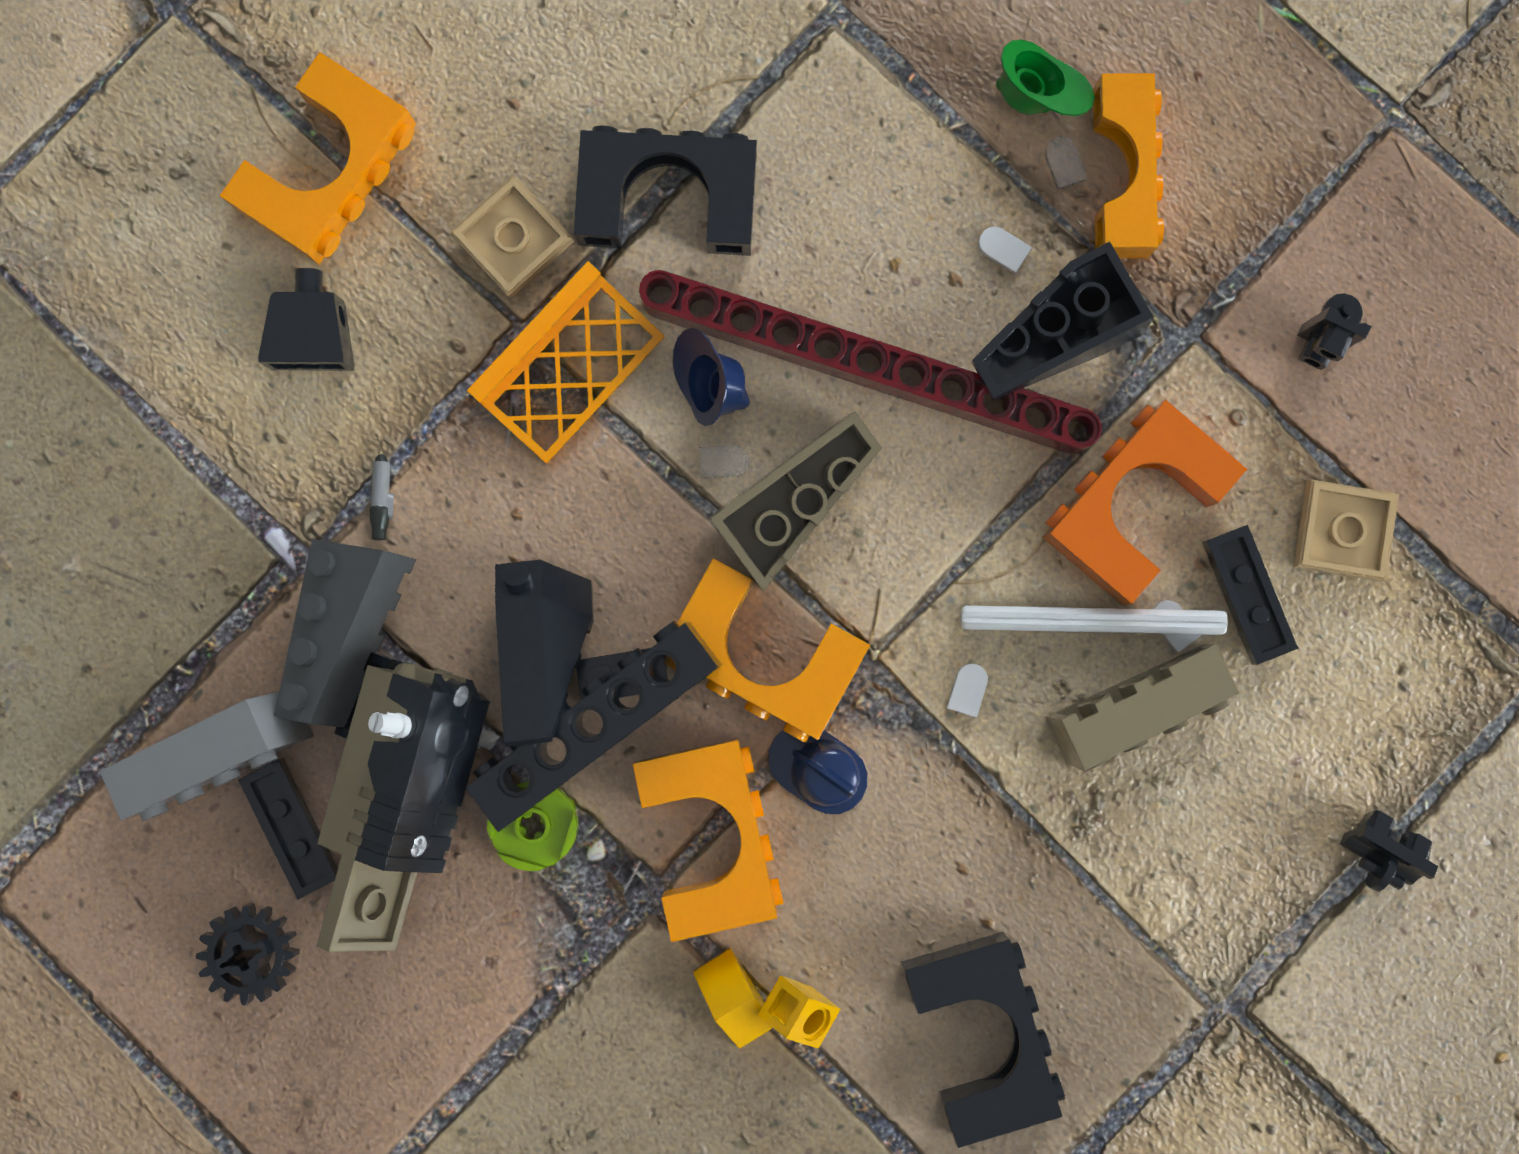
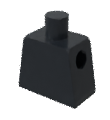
M298 268L295 270V292H273L271 294L258 355V362L271 370L354 371L355 364L346 306L344 301L335 293L322 292L323 272L321 270Z

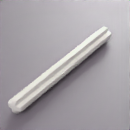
M968 605L961 609V627L967 630L1223 635L1226 633L1228 626L1226 612L1215 610Z

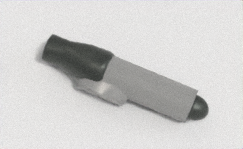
M384 454L377 455L375 461L372 462L370 507L372 540H386L389 519H393L394 494L389 493L390 462H388Z

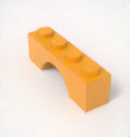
M1102 73L1093 88L1095 95L1093 103V132L1107 137L1122 151L1128 166V183L1125 192L1121 196L1105 203L1095 215V249L1110 241L1120 259H1147L1158 248V245L1162 244L1164 238L1163 218H1158L1157 202H1160L1162 199L1164 187L1162 175H1157V159L1161 157L1163 138L1161 132H1156V116H1159L1161 111L1162 94L1160 89H1155V73Z

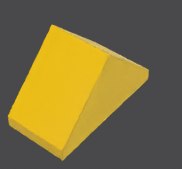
M731 947L693 970V974L715 1022L739 1049L773 1028L758 1016L765 1002Z

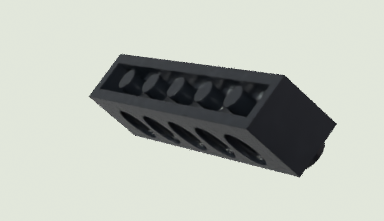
M674 620L653 636L657 644L644 654L639 648L635 649L617 663L621 669L619 673L608 681L603 675L596 678L581 690L585 698L572 708L567 702L565 703L554 734L555 738L560 739L565 744L566 756L563 761H556L548 755L547 742L510 746L513 752L499 762L494 756L472 772L477 779L468 785L466 789L497 832L510 825L722 666L691 622H686L679 627ZM660 655L669 656L675 662L676 673L671 680H662L654 672V662ZM624 682L633 684L639 691V701L635 707L624 706L618 698L619 687ZM587 710H593L601 716L603 727L599 734H591L583 727L582 717ZM514 765H521L527 769L530 775V782L527 788L519 787L513 782L511 770Z

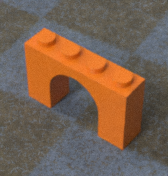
M1167 400L1162 401L1154 408L1147 404L1131 421L1130 424L1135 428L1131 435L1125 441L1118 437L1102 455V458L1107 462L1100 471L1095 474L1090 470L1075 486L1073 490L1079 495L1069 507L1063 503L1060 504L1045 521V524L1050 529L1042 538L1122 606L1133 604L1161 570L1123 538L1114 524L1111 501L1115 487L1127 472L1134 469L1148 468L1158 470L1170 476L1205 507L1219 503L1247 471L1245 466Z

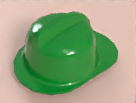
M1022 39L1012 40L1003 47L1001 54L1003 71L996 82V87L1011 108L1025 115L1046 113L1051 110L1066 116L1082 115L1092 108L1095 99L1093 88L1085 76L1077 70L1051 56L1044 49L1030 41Z

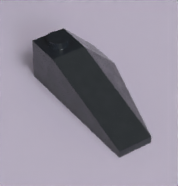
M1109 241L1070 261L1059 272V275L1043 291H1040L1030 301V304L972 360V364L994 401L1104 355L1144 335L1154 316Z
M540 559L495 564V607L505 747L552 742L568 697L567 688L574 668H578L582 657L580 651L587 633L590 634L594 622L592 582L587 578Z

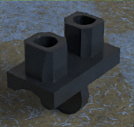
M1346 293L1336 294L1324 303L1321 313L1302 324L1297 336L1305 339L1306 343L1298 357L1300 361L1322 370L1328 366L1330 360L1337 362L1342 360L1349 347L1366 339L1372 326L1360 323L1363 311L1358 299Z
M1380 810L1365 814L1358 828L1344 833L1340 845L1362 857L1358 866L1368 872L1366 885L1376 892L1382 891L1388 885L1400 890L1405 883L1412 885L1423 876L1428 879L1434 878L1438 866L1429 861L1432 841L1419 833L1408 832L1402 834L1398 843L1390 838L1395 824L1393 818Z

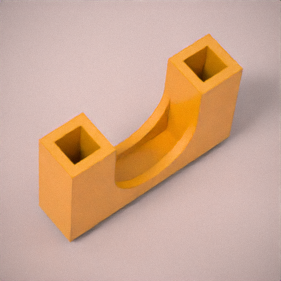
M321 52L317 54L295 88L309 105L347 130L350 140V153L342 173L325 187L311 191H300L282 185L244 160L219 195L235 210L318 265H320L324 257L328 258L336 251L341 241L340 234L349 221L353 222L361 215L365 207L364 199L374 185L378 186L385 180L390 170L389 163L398 150L402 151L409 145L414 136V127L416 125V122L405 107Z
M713 558L677 622L679 627L686 622H691L722 664V666L706 677L709 680L705 687L726 699H729L732 692L747 700L744 709L765 721L772 714L787 722L783 731L805 743L810 736L819 740L867 653L870 644L831 623L809 664L799 676L787 683L775 686L760 685L748 680L733 665L728 652L727 638L730 626L754 582L749 577ZM670 658L666 665L676 670L675 662Z
M739 738L635 761L632 765L642 808L686 798H705L723 806L733 816L740 831L741 847L738 857L723 875L710 881L663 892L661 899L671 942L777 919L776 906L784 904L779 879L769 878L766 862L774 860L769 834L760 835L756 818L764 816L759 790L750 792L747 774L754 773L755 771L749 746L741 748Z

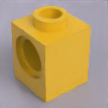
M780 975L758 1016L786 1039L819 1049L841 1009L812 986Z

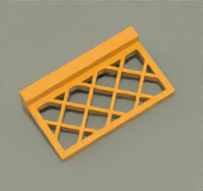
M587 261L467 389V392L547 464L665 336ZM600 290L615 302V319L589 320V301ZM584 308V320H573ZM620 308L632 319H620ZM615 325L616 351H591L590 326ZM621 325H639L652 338L641 350H622ZM585 326L586 351L559 352L560 332L565 327ZM554 340L555 352H543ZM617 356V376L611 382H592L591 357ZM622 356H634L622 369ZM586 357L587 383H561L560 358ZM536 358H555L556 383L530 384L529 366ZM524 372L525 384L512 385ZM587 388L588 407L581 414H562L561 389ZM592 388H604L593 400ZM556 389L557 415H531L530 390ZM506 390H525L526 416H507L494 403ZM576 419L563 433L562 420ZM558 420V439L547 451L542 449L532 439L531 421ZM513 421H526L527 434Z

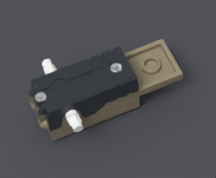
M407 662L397 665L394 670L367 665L317 842L318 845L342 854L317 947L328 952L396 951L417 872L443 873L446 862L443 857L445 851H449L452 841L450 832L451 829H455L457 823V807L462 805L476 751L480 747L493 748L497 741L496 733L491 730H485V727H483L490 701L483 694L477 692L473 680L454 675L446 670L438 668L429 670Z

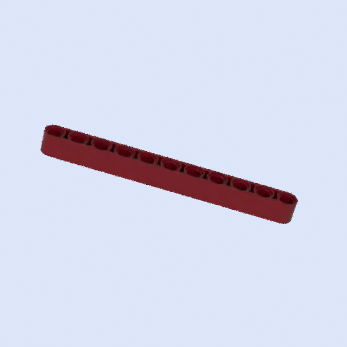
M655 270L649 272L640 282L639 293L644 309L656 319L687 329L696 328L703 331L705 335L1065 453H1081L1096 443L1101 436L1102 425L1100 419L1094 412L1086 408L1022 388L1001 397L1004 404L1003 413L992 414L984 407L983 398L989 393L976 372L667 271ZM664 286L672 291L670 299L661 304L650 301V292L655 287ZM698 300H707L712 303L714 309L706 317H696L690 312L692 304ZM747 313L755 319L756 323L750 330L739 331L732 326V319L737 314ZM780 327H789L795 331L797 338L791 344L781 345L775 341L773 333ZM829 340L835 343L839 353L833 358L825 359L818 356L815 352V345L820 341ZM862 354H872L879 360L880 368L875 372H864L858 367L856 359ZM905 367L916 369L920 373L921 383L913 387L903 384L898 375L899 371ZM945 381L958 383L962 388V398L959 400H949L942 394L941 384ZM1028 408H1037L1044 414V427L1034 428L1027 422L1025 414ZM1070 422H1079L1086 428L1087 437L1084 442H1077L1070 437L1068 433V424Z

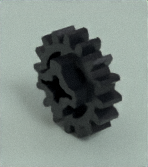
M254 903L243 906L241 913L235 906L224 911L225 919L219 916L209 922L214 932H206L200 936L199 940L203 944L208 945V947L196 954V959L207 961V967L199 972V976L207 977L211 975L214 981L208 990L212 993L221 987L225 989L223 1001L227 1003L238 994H240L242 1005L251 1003L255 995L260 1002H263L272 996L271 989L278 992L287 985L282 976H290L295 973L297 968L289 963L288 960L299 955L300 949L289 947L288 941L292 940L297 934L296 931L286 933L283 931L282 927L287 921L285 916L275 921L271 919L272 907L270 906L261 909L258 914H256ZM255 927L260 928V929L263 930L267 935H265V934H263V933H261V932L256 931ZM225 939L227 945L221 956L222 944ZM257 948L262 949L254 957L235 959L236 956L243 953V950L251 949L253 951ZM273 952H275V962L271 969L269 962ZM232 975L239 977L241 981L234 978Z

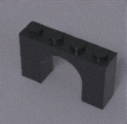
M604 125L595 126L592 130H581L574 236L578 245L622 248L624 206L631 185L638 177L651 169L672 166L692 173L701 181L708 193L709 206L706 239L708 254L751 256L757 140H749L748 136L739 133H728L723 135V138L705 137V134L698 131H682L679 133V136L662 135L661 131L652 128H640L636 130V133L618 132V129Z
M1000 932L901 962L918 1014L962 1001L982 1000L993 1003L1003 1009L1009 1015L1012 1023V1048L1008 1058L997 1071L987 1077L939 1091L957 1148L1063 1117L1058 1101L1065 1100L1064 1091L1058 1074L1056 1072L1050 1074L1045 1057L1052 1056V1051L1044 1029H1036L1032 1013L1039 1012V1008L1031 985L1024 986L1019 970L1026 968V964L1017 941L1011 943L1005 933Z

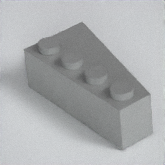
M279 692L239 702L101 770L100 774L120 820L140 815L142 822L169 811L167 803L175 799L178 805L205 794L203 787L213 783L215 787L221 786L241 777L239 770L248 766L253 770L278 759L277 753L314 737L311 728L307 723L274 716Z

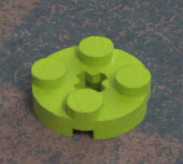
M530 780L516 785L527 788ZM561 788L556 789L499 832H497L489 820L487 821V832L490 840L492 839L493 846L498 851L499 857L511 867L523 871H538L552 866L561 860L573 847L579 827L575 803ZM533 813L539 814L540 822L545 824L544 832L538 831L534 837L527 836V827L521 825L522 819L531 818Z

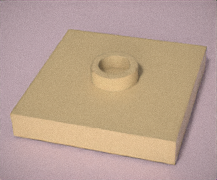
M515 174L449 232L510 300L575 242L567 230Z
M1312 479L1306 481L1294 567L1378 582L1386 581L1399 494Z

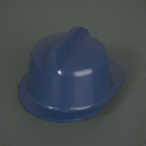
M696 328L684 330L676 340L672 363L679 388L691 406L698 423L703 426L713 425L721 415L731 414L736 410L747 408L750 404V399L745 389V374L740 362L717 353L710 339L703 331Z
M782 730L773 739L769 749V767L773 777L783 788L807 805L824 814H841L853 809L862 800L867 789L868 778L864 762L854 750L824 730L819 740L810 736L805 743Z

